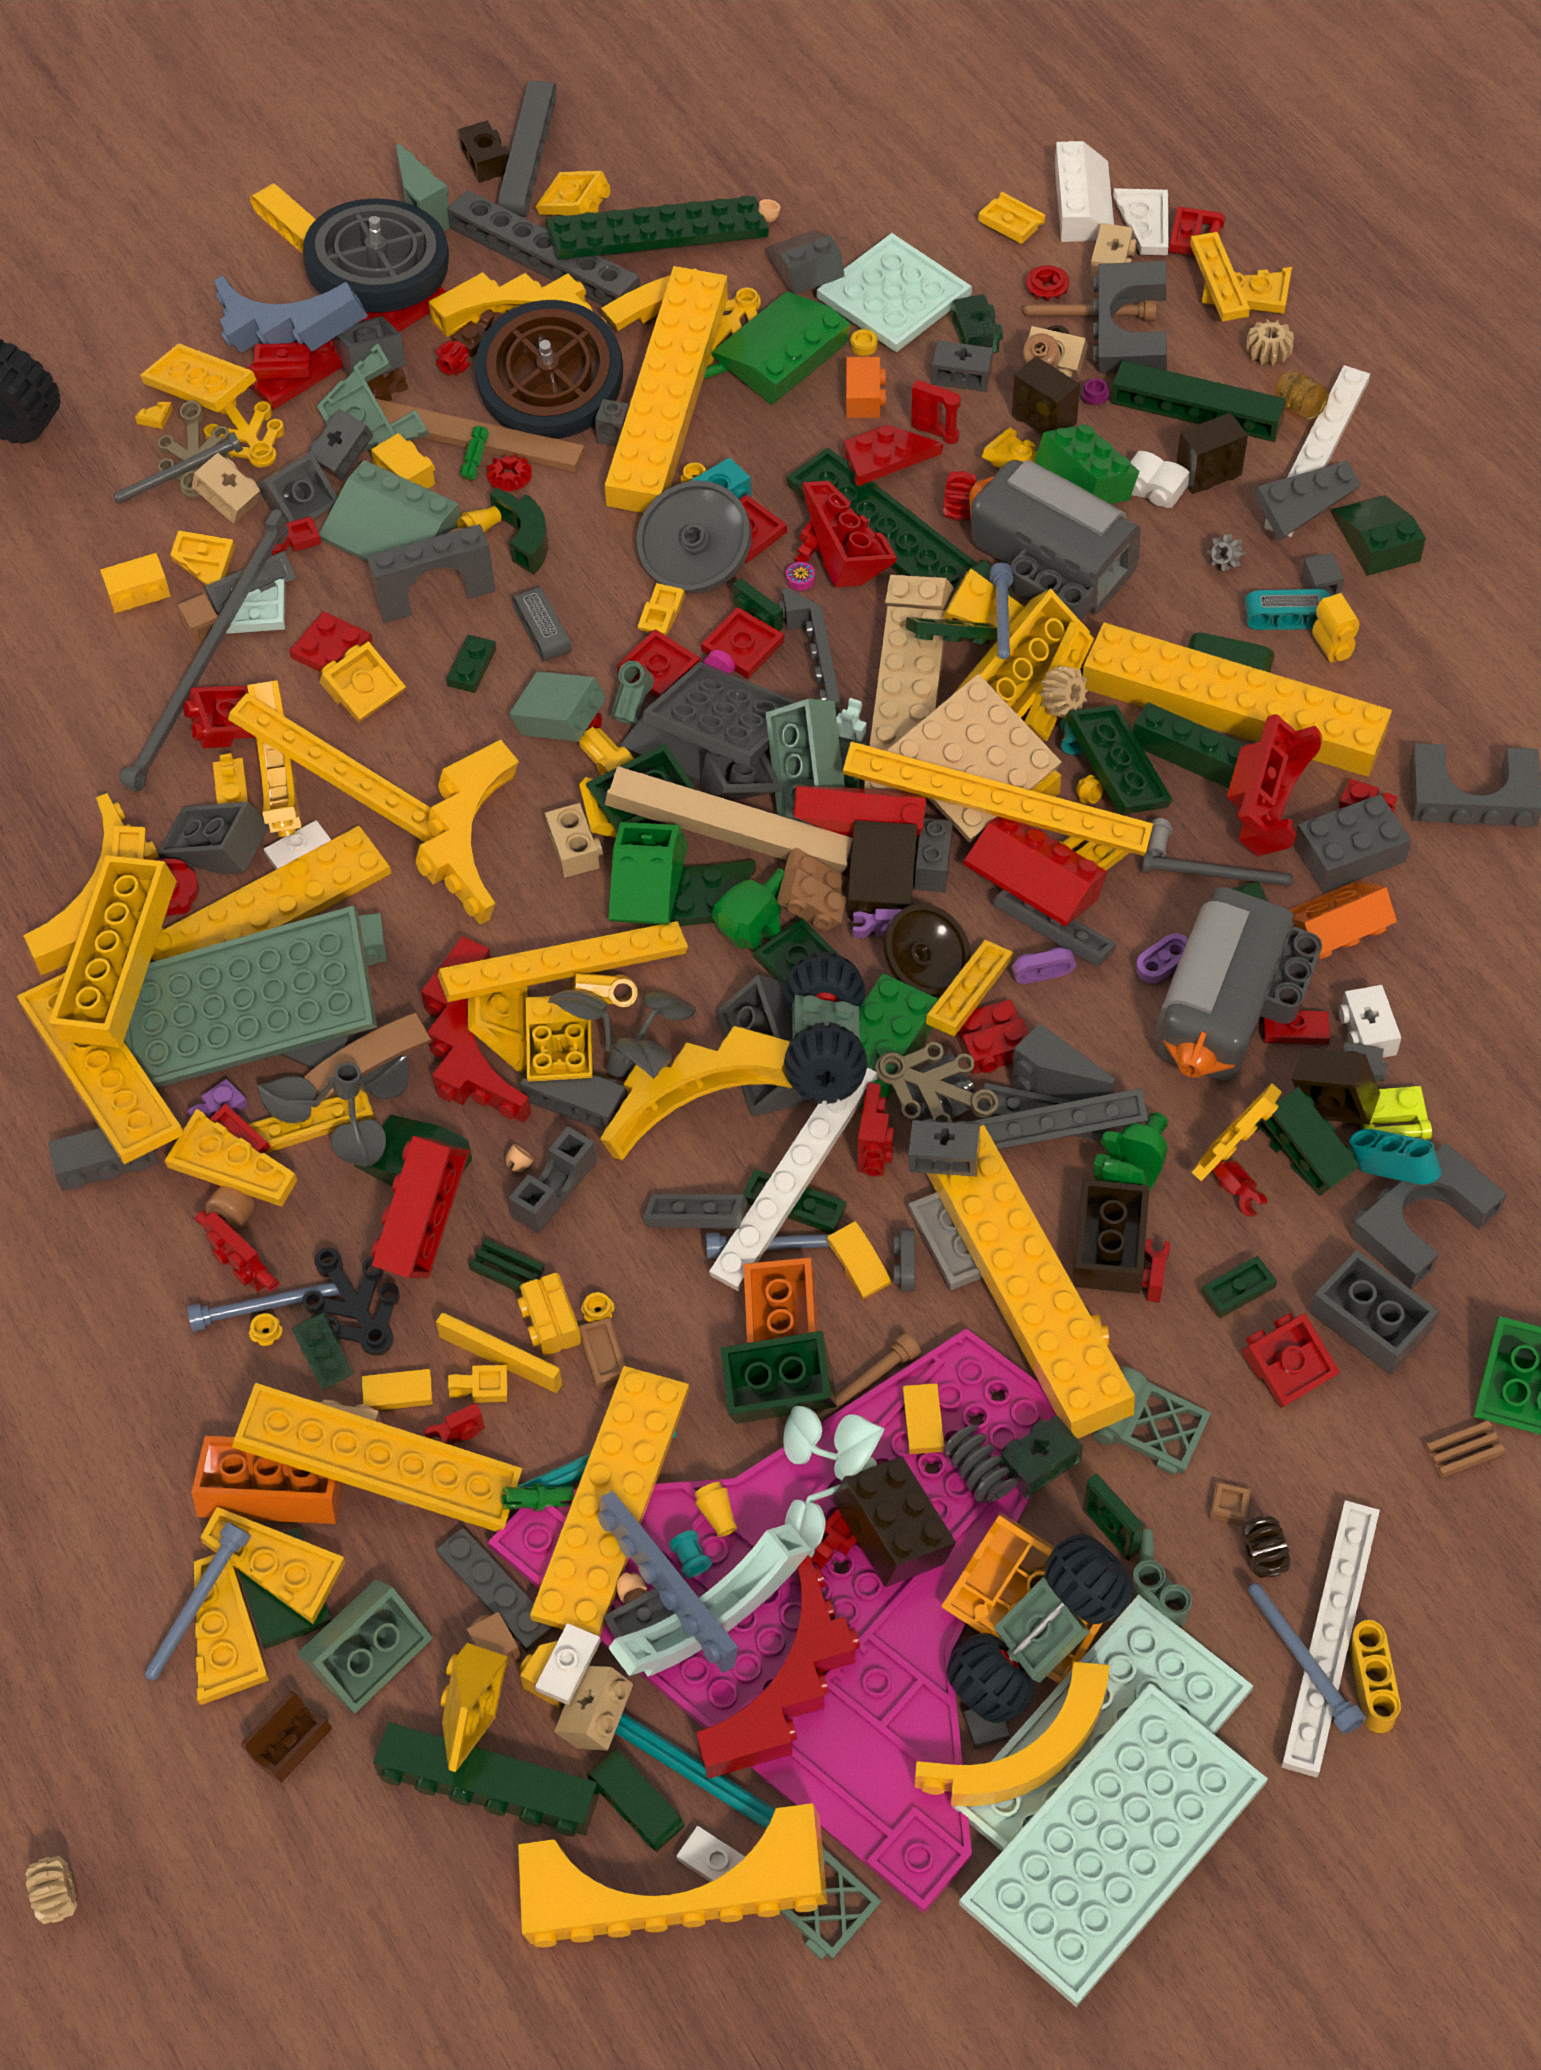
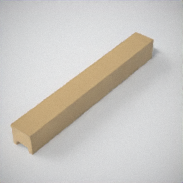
M617 766L605 801V805L665 824L680 825L682 829L783 860H788L790 851L799 848L842 875L848 864L847 858L853 838L619 766Z

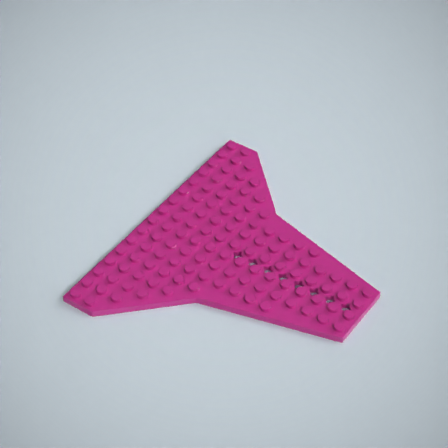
M967 1328L821 1422L822 1435L816 1446L836 1454L838 1451L834 1443L835 1433L840 1421L845 1416L850 1414L859 1415L871 1423L883 1427L885 1430L870 1457L874 1458L876 1464L879 1465L903 1456L953 1536L956 1544L944 1565L888 1587H884L862 1548L857 1546L858 1543L847 1556L839 1550L835 1552L827 1565L821 1569L825 1581V1587L821 1588L824 1600L830 1598L836 1619L845 1617L848 1628L854 1627L857 1632L860 1649L855 1650V1663L823 1672L829 1694L824 1695V1709L791 1718L797 1735V1740L792 1741V1755L750 1767L793 1805L813 1803L820 1816L821 1828L922 1914H925L972 1858L969 1820L961 1811L959 1813L951 1806L952 1792L944 1791L943 1794L932 1795L923 1792L920 1788H915L917 1761L963 1765L956 1693L949 1683L947 1667L950 1657L968 1624L941 1606L998 1514L1002 1512L1017 1523L1020 1522L1065 1433V1429L1040 1383ZM938 1384L944 1448L947 1444V1438H951L961 1429L972 1425L968 1417L969 1414L977 1416L979 1413L982 1414L983 1424L979 1425L974 1436L981 1433L987 1436V1440L982 1447L989 1444L994 1446L995 1450L989 1458L1001 1456L1002 1462L997 1467V1470L1008 1467L1010 1473L1004 1480L1016 1478L1018 1484L1015 1488L994 1502L979 1503L974 1497L975 1492L968 1489L967 1481L961 1479L959 1475L960 1470L953 1467L952 1459L948 1458L944 1452L909 1454L903 1386ZM1001 1389L1005 1391V1400H992L990 1391L999 1392ZM783 1446L736 1478L656 1484L641 1526L699 1598L721 1581L745 1558L766 1530L785 1525L787 1511L794 1500L806 1502L808 1496L840 1485L842 1481L835 1475L834 1467L836 1460L816 1455L812 1452L806 1464H794L787 1458ZM935 1461L939 1463L938 1473L929 1474L925 1472L926 1467L923 1465L924 1463L933 1464ZM713 1482H720L723 1488H727L734 1522L737 1526L736 1531L721 1538H718L713 1527L695 1505L697 1501L695 1492ZM835 1494L814 1502L821 1507L825 1522L837 1510L833 1502ZM548 1506L541 1512H534L533 1508H520L506 1523L504 1530L500 1529L488 1541L489 1548L540 1590L571 1506L558 1508ZM688 1530L697 1531L699 1535L698 1543L702 1551L712 1560V1565L708 1570L692 1578H685L681 1572L683 1566L677 1554L671 1552L669 1548V1542L676 1535ZM630 1557L624 1573H637L641 1576L639 1567ZM844 1560L849 1562L847 1566L848 1572H841L840 1574L834 1572L835 1566L833 1562L842 1563ZM797 1569L766 1601L727 1632L738 1646L735 1667L722 1673L715 1663L711 1664L705 1658L702 1650L680 1663L649 1677L644 1671L638 1674L703 1729L721 1723L741 1711L770 1685L784 1665L796 1639L801 1616V1592ZM645 1582L648 1592L655 1589L652 1583L647 1584ZM616 1592L609 1613L625 1605V1603L621 1602L618 1592ZM605 1623L600 1640L609 1648L614 1641V1637Z

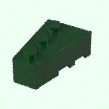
M1299 1087L1276 1102L1279 1107L1269 1119L1265 1121L1261 1118L1255 1124L1258 1127L1255 1132L1260 1129L1272 1141L1269 1147L1276 1154L1279 1151L1286 1154L1294 1162L1291 1165V1169L1319 1196L1360 1166L1356 1161L1353 1151L1348 1146L1343 1145L1336 1136L1333 1125L1328 1120L1322 1118L1315 1109L1312 1098L1307 1093L1302 1092Z

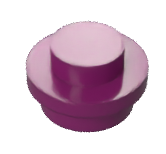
M1093 378L1088 380L1082 387L1081 397L1088 404L1100 405L1108 400L1109 388L1103 380Z

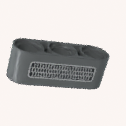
M540 586L512 595L515 612L543 662L571 652L569 638Z

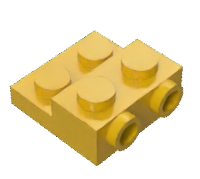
M603 171L559 172L535 207L539 215L569 216L586 212L597 213L603 198L610 196V185Z
M369 641L361 647L359 645L353 646L345 653L344 659L338 663L332 661L321 670L322 675L319 683L338 705L340 703L343 704L357 723H360L403 693L406 688Z

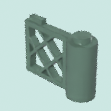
M1120 1366V1370L1135 1395L1134 1415L1093 1432V1438L1105 1445L1121 1443L1158 1461L1155 1467L1175 1476L1177 1471L1183 1474L1211 1412L1147 1382L1146 1377L1137 1370ZM1152 1395L1162 1400L1167 1412L1152 1416L1147 1405L1149 1396ZM1143 1411L1145 1418L1139 1420L1140 1415ZM1188 1413L1199 1418L1200 1421L1196 1428L1183 1431L1177 1415ZM1170 1418L1176 1434L1161 1438L1155 1422ZM1148 1424L1154 1440L1143 1443L1131 1437L1134 1428ZM1192 1436L1190 1443H1188L1186 1437ZM1180 1440L1185 1452L1182 1460L1180 1461L1168 1455L1164 1444Z
M822 1845L824 1864L826 1863L837 1873L838 1888H826L827 1895H839L840 1915L819 1916L818 1909L813 1911V1916L798 1917L791 1909L780 1910V1913L808 1938L804 1945L820 1960L825 1956L833 1960L882 1901L830 1855ZM843 1880L851 1887H843ZM859 1893L870 1904L861 1914L845 1915L844 1894ZM840 1921L841 1938L833 1947L820 1937L819 1922ZM846 1921H854L846 1931ZM814 1922V1930L806 1923Z

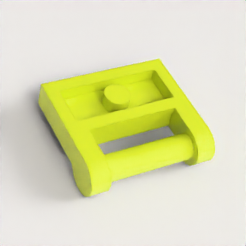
M1421 1086L1379 1089L1380 1096L1370 1125L1360 1124L1361 1130L1375 1129L1410 1137H1419L1425 1140H1429L1432 1137V1127L1428 1120ZM1413 1121H1415V1123H1416V1124H1411V1125H1398V1126H1385V1127H1375V1126H1374V1124H1387V1123H1400V1122H1413Z

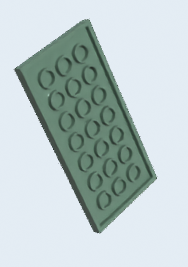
M354 905L149 963L124 1043L154 1087H163L377 1028L358 909Z

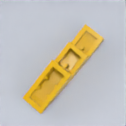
M670 275L649 282L601 308L603 316L617 331H620L637 319L644 324L659 314Z

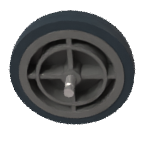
M373 198L343 203L320 215L311 224L306 233L303 260L307 277L320 294L326 293L347 282L360 299L366 312H388L418 304L438 290L447 274L449 249L443 228L430 214L405 202Z

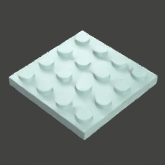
M893 233L844 269L845 277L826 283L817 289V298L861 329H868L875 333L880 342L895 352L902 349L972 294L971 285Z

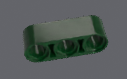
M1200 632L1191 635L1187 648L1269 673L1275 658L1274 652L1266 646Z
M613 1749L586 1774L589 1780L597 1782L599 1793L654 1851L658 1852L685 1827L678 1813L618 1750Z

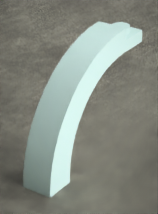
M790 1523L766 1530L745 1558L699 1599L723 1629L728 1632L757 1609L790 1577L809 1554L811 1548ZM676 1614L650 1627L615 1638L608 1648L629 1676L644 1671L648 1677L668 1669L702 1650L701 1645L694 1636L690 1637L685 1633Z

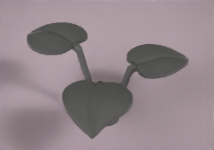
M574 989L558 992L548 1000V1003H554L568 1013L582 1019L597 1020L601 1017L603 1018L606 1038L604 1050L610 1052L605 1069L608 1073L617 1077H628L633 1063H635L654 1079L670 1063L672 1058L671 1052L662 1045L650 1040H642L654 1017L661 1014L667 1019L680 1021L689 1019L696 1012L695 1006L686 1003L675 995L661 991L649 992L645 995L644 1003L652 1008L636 1039L619 1038L615 1043H612L610 1015L605 1011L608 1003L601 997L588 991Z
M401 1054L361 1077L360 1068L354 1063H341L335 1068L334 1078L328 1079V1084L317 1098L315 1086L309 1080L295 1076L281 1078L266 1084H259L258 1093L266 1110L276 1119L286 1123H300L309 1119L311 1107L319 1106L333 1088L339 1098L348 1100L351 1124L340 1125L334 1130L331 1136L332 1149L339 1158L346 1162L364 1167L372 1166L384 1154L386 1136L381 1125L375 1120L367 1119L357 1123L355 1096L358 1095L360 1089L362 1092L369 1090L372 1096L378 1099H393L400 1096L406 1090L409 1081L408 1055L404 1057Z

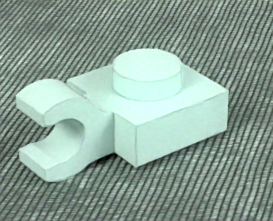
M850 698L848 709H843L842 713H839L836 717L839 742L849 746L851 741L863 745L867 741V723L858 719L862 709L861 701Z

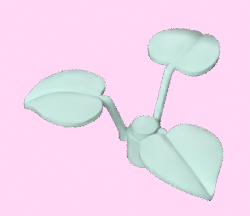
M795 1406L791 1409V1414L785 1425L783 1444L785 1454L792 1463L806 1464L812 1452L816 1455L836 1460L834 1471L836 1477L841 1481L846 1476H854L860 1471L877 1466L874 1458L870 1456L885 1430L883 1427L871 1423L859 1415L850 1414L845 1416L840 1421L835 1433L834 1443L838 1451L836 1454L816 1446L822 1435L821 1422L816 1413L805 1406ZM840 1485L812 1494L807 1497L806 1502L796 1499L791 1503L787 1511L785 1524L790 1523L811 1548L807 1555H810L811 1558L815 1553V1549L821 1543L825 1530L824 1513L821 1507L814 1502L835 1494Z

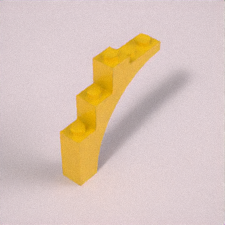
M482 272L429 301L431 321L446 337L455 334L470 321L478 324L481 315L488 309L494 313L500 312L505 314L506 310H512L534 301L563 300L579 304L592 311L591 306L585 301L586 290L581 282H576L568 273L544 287H541L538 281H533L526 273L499 287L495 280H490Z
M279 680L247 685L249 695L286 717ZM256 737L263 787L265 824L269 823L270 833L278 832V837L293 835L296 828L302 827L292 759Z
M501 739L442 770L438 788L445 800L431 807L426 823L434 838L419 846L415 860L419 872L423 876H427L433 885L444 880L447 889L459 898L467 914L474 917L480 925L490 920L496 903L484 887L474 864L471 847L472 821L481 805L494 791L514 778L519 763Z
M108 793L96 797L103 819L104 838L101 856L92 877L83 891L64 911L46 924L23 935L41 976L69 964L105 856H112L113 827L130 826V824L123 825L121 820L125 819L124 813L118 802L112 803ZM145 842L144 859H158L159 855L153 842Z
M733 1026L718 1051L686 1043L680 1054L675 1058L670 1068L665 1066L654 1079L636 1065L623 1084L629 1095L622 1102L620 1109L610 1124L605 1128L600 1138L601 1142L612 1158L623 1161L636 1142L657 1122L675 1109L698 1097L721 1089L742 1085L771 1084L792 1088L784 1068L785 1053L790 1041Z

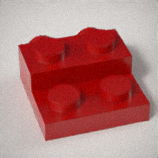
M248 686L194 687L190 689L188 700H185L183 704L184 716L192 719L193 740H199L202 748L231 747L233 739L256 738L228 720L230 711L246 693L249 694Z
M1010 999L975 1009L957 1032L956 1038L963 1054H969L974 1059V1067L971 1071L972 1075L981 1072L990 1073L998 1067L1012 1064L1014 1048L1029 1034V1030L1024 1019L1019 1018Z
M868 1082L858 1134V1172L872 1177H879L881 1175L884 1176L886 1163L892 1164L895 1128L889 1127V1114H885L886 1098L881 1097V1084Z
M1290 1312L1273 1322L1276 1329L1267 1334L1263 1329L1257 1331L1245 1339L1248 1345L1240 1349L1257 1379L1263 1378L1280 1408L1290 1404L1340 1373L1305 1313L1293 1317Z

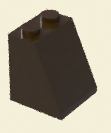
M855 820L848 893V918H853L854 912L861 911L875 914L876 909L902 910L912 905L917 856V825Z

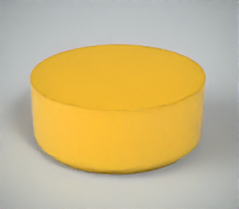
M868 329L857 330L850 337V348L856 355L869 356L875 353L878 348V337Z

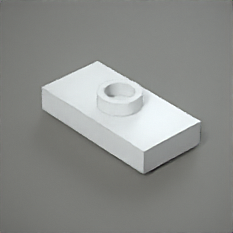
M315 820L295 831V834L286 836L265 847L263 850L273 867L278 869L331 841V838L318 821Z
M567 1623L535 1686L536 1691L569 1705L601 1642L600 1637Z
M699 1826L695 1828L676 1856L677 1861L709 1882L724 1875L745 1858V1856Z

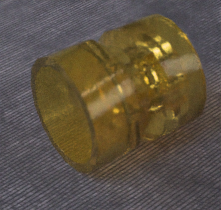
M1290 370L1279 379L1275 388V396L1287 399L1285 407L1292 409L1293 412L1305 419H1313L1319 416L1325 409L1329 398L1328 390L1325 386L1297 370Z

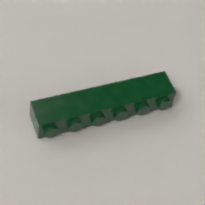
M1122 360L1113 382L1111 404L1195 424H1202L1231 413L1248 436L1275 442L1284 418L1287 399Z
M391 1722L387 1724L373 1761L377 1775L388 1784L399 1786L401 1782L413 1785L415 1790L425 1795L434 1796L436 1792L449 1796V1799L463 1806H469L470 1803L482 1805L484 1810L497 1816H504L505 1813L516 1815L525 1824L531 1826H540V1823L554 1827L556 1832L570 1837H574L576 1833L586 1836L600 1795L598 1784L595 1781L477 1747L472 1749L456 1772L450 1771L448 1769L445 1740L443 1737Z

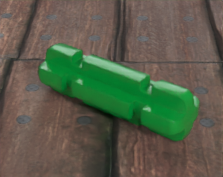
M475 426L472 430L471 437L473 439L469 440L464 457L466 462L462 464L460 475L463 479L472 481L477 476L478 470L476 467L480 466L485 449L483 444L487 442L489 436L486 427Z

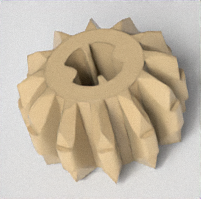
M1266 319L1264 324L1256 322L1254 328H1250L1247 335V353L1251 354L1252 360H1260L1261 365L1267 362L1274 366L1276 361L1284 363L1285 359L1290 357L1293 351V332L1289 331L1287 324L1280 325L1279 319L1275 323L1270 322L1268 319Z
M1068 666L1054 667L1052 671H1047L1046 680L1041 681L1043 691L1039 693L1043 696L1041 706L1047 708V714L1060 716V718H1065L1069 711L1082 709V704L1087 703L1085 693L1089 691V689L1085 688L1087 678L1082 676L1081 670L1069 668Z
M60 1856L39 1859L38 1862L30 1864L25 1874L27 1879L25 1884L28 1890L27 1896L30 1899L35 1917L43 1924L60 1922L65 1920L66 1917L72 1916L77 1908V1894L68 1863Z

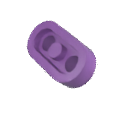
M1179 933L1169 934L1141 953L1136 964L1137 976L1144 982L1158 983L1174 973L1188 937ZM1171 952H1178L1179 955H1173ZM1152 968V969H1155L1156 971H1149V970H1147V969Z
M1057 947L1043 953L1020 956L1012 965V971L1018 983L1029 984L1065 976L1071 973L1077 964L1071 950Z

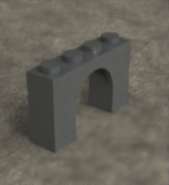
M1166 261L1099 264V275H1094L1093 277L1094 292H1099V298L1093 299L1094 316L1099 315V322H1093L1094 339H1099V345H1093V362H1099V373H1117L1122 360L1167 371L1166 331L1130 332L1120 328L1112 320L1115 313L1129 303L1143 302L1145 300L1166 301Z
M481 524L367 556L376 604L384 623L412 615L408 596L409 588L417 577L435 568L447 567L458 570L460 581L468 599L496 591L489 544Z
M1414 743L1410 759L1412 821L1537 827L1541 815V779L1538 749L1507 747L1502 764L1503 788L1489 795H1473L1460 790L1449 779L1446 768L1445 745Z
M1447 1143L1436 1151L1442 1170V1175L1439 1179L1425 1185L1399 1180L1398 1185L1392 1190L1386 1188L1382 1191L1375 1201L1376 1204L1369 1210L1366 1207L1360 1210L1352 1221L1354 1227L1351 1238L1410 1290L1434 1270L1439 1254L1406 1224L1402 1210L1407 1205L1421 1199L1442 1201L1454 1208L1479 1230L1501 1211L1507 1195Z

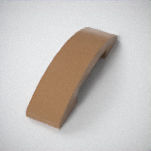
M413 1013L386 1024L352 1042L324 1060L304 1078L315 1086L317 1098L328 1084V1079L334 1078L335 1068L339 1064L344 1062L354 1063L360 1068L361 1077L401 1054L404 1057L430 1043L432 1039L418 1014ZM333 1088L323 1100L337 1096Z

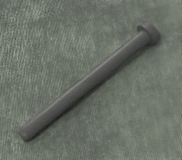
M235 432L228 434V440L116 492L114 499L117 503H122L205 464L217 452L220 455H224L235 449L236 453H238L243 448Z
M1146 851L1143 856L1142 873H1150V869L1243 881H1259L1260 883L1289 886L1293 883V876L1289 873L1152 857V852Z

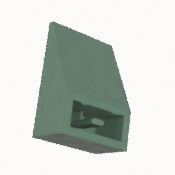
M398 143L396 149L405 203L416 206L430 214L446 231L450 228L447 208L450 207L447 198L449 191L443 180H438L426 165L423 166L411 151H407Z

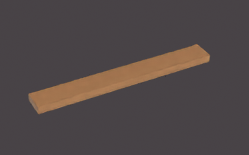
M376 399L390 424L416 410L430 434L422 437L425 439L467 448L469 440L473 439L471 437L473 428L475 426H483L489 432L487 442L483 444L485 445L484 452L503 456L505 453L507 457H512L516 453L519 458L526 457L528 462L571 472L577 471L585 453V447L581 444Z

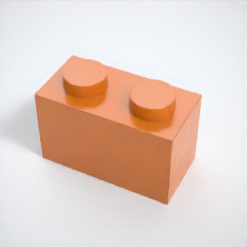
M846 357V418H880V406H886V389H880V385H886V368H880V357Z

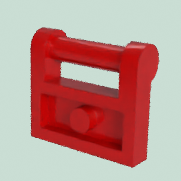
M1178 206L1168 252L1195 256L1190 246L1191 236L1200 235L1202 224L1209 225V233L1218 232L1219 234L1220 229L1224 226L1225 216L1220 212Z
M916 380L912 386L911 427L942 437L943 441L947 444L957 443L959 440L957 409L961 404L960 395ZM942 404L946 409V423L941 422Z

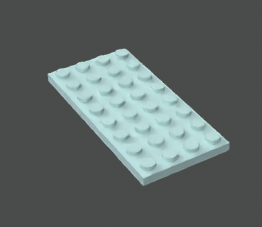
M1138 1595L1079 1661L1110 1665L1101 1714L1092 1734L1073 1761L1047 1783L1022 1796L991 1805L953 1806V1808L967 1816L972 1827L1003 1851L1150 1683L1214 1735L1250 1694L1253 1685ZM1071 1672L991 1762L1009 1757L1023 1750L1036 1741L1049 1728L1062 1709L1067 1697Z
M1150 1683L959 1900V1905L1077 2007L1265 1786L1268 1778Z

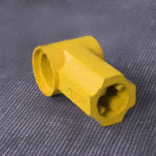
M592 727L588 729L579 740L580 748L596 764L600 776L634 759L625 747L618 748L600 728L595 729Z
M575 973L573 990L591 992L601 997L608 1004H615L619 1007H628L637 998V988L628 976L622 974L609 976ZM620 983L630 986V992L624 998L614 996V988Z

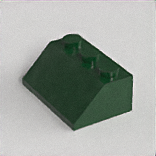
M823 1331L720 1348L728 1415L736 1424L787 1416L791 1414L790 1411L795 1406H805L812 1411L837 1407L833 1372Z

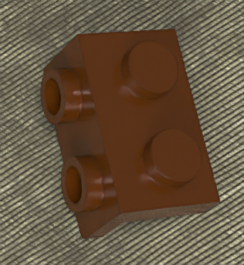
M290 1691L241 1742V1746L258 1767L282 1783L333 1728L326 1719L305 1706L296 1693Z

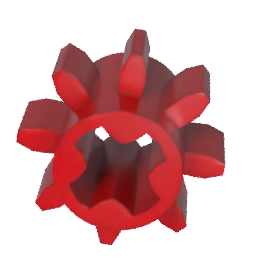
M448 340L445 344L442 343L435 351L439 356L436 364L446 375L454 374L458 376L460 372L464 373L470 366V363L466 360L469 357V351L459 341L451 342Z

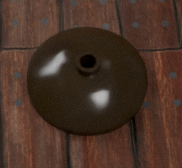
M929 904L908 906L898 912L886 927L883 941L884 955L892 974L897 980L933 997L943 995L971 958L970 945L960 924L949 913ZM915 953L919 956L920 961L916 958Z

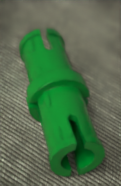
M535 1483L532 1487H503L502 1492L506 1494H501V1504L504 1510L533 1508L534 1512H541L548 1506H554L555 1508L571 1506L572 1503L561 1501H573L575 1497L573 1496L574 1488L573 1486L544 1487L542 1483Z

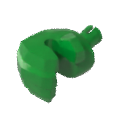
M778 868L763 885L751 879L735 885L714 905L712 919L719 928L720 933L739 949H757L762 943L761 935L771 940L780 934L779 917L782 911L780 905L776 903V898L779 895L785 872L783 869Z
M1152 1112L1148 1116L1149 1121H1146L1145 1124L1132 1123L1127 1125L1120 1133L1106 1131L1102 1135L1100 1143L1106 1149L1107 1155L1099 1153L1096 1155L1093 1164L1094 1178L1097 1181L1150 1186V1193L1158 1180L1166 1160L1167 1143L1161 1134L1168 1126L1167 1118L1159 1112Z

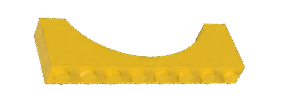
M813 1803L776 1808L762 1838L740 1863L714 1881L686 1892L671 1895H635L608 1888L594 1881L573 1865L555 1839L518 1844L522 1935L530 1944L541 1948L555 1946L558 1940L571 1939L573 1942L582 1943L593 1940L595 1935L608 1934L610 1937L618 1938L630 1935L632 1930L645 1929L647 1932H662L667 1930L669 1925L683 1924L684 1927H699L705 1924V1920L720 1919L722 1922H736L742 1920L743 1915L757 1914L760 1917H773L779 1915L780 1910L795 1908L798 1912H810L818 1909V1905L828 1904L820 1816Z

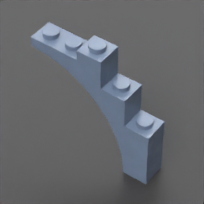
M224 275L214 280L218 292L215 293L216 297L225 308L223 309L225 316L220 319L224 329L221 335L230 347L234 345L240 353H243L260 341L263 344L292 343L295 340L300 345L305 343L311 351H314L368 316L360 299L347 282L307 300L288 304H267L255 302L241 296Z

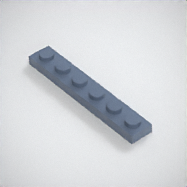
M613 1490L601 1496L598 1520L602 1528L606 1532L613 1534L624 1556L627 1558L631 1557L639 1567L643 1580L647 1584L652 1583L659 1592L663 1605L668 1610H673L679 1617L683 1630L688 1636H694L698 1641L705 1658L711 1664L715 1663L722 1673L735 1667L738 1646Z

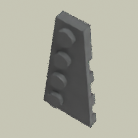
M1344 461L1258 486L1253 493L1280 542L1291 532L1296 531L1306 522L1317 517L1324 510L1353 493L1361 484L1349 462Z

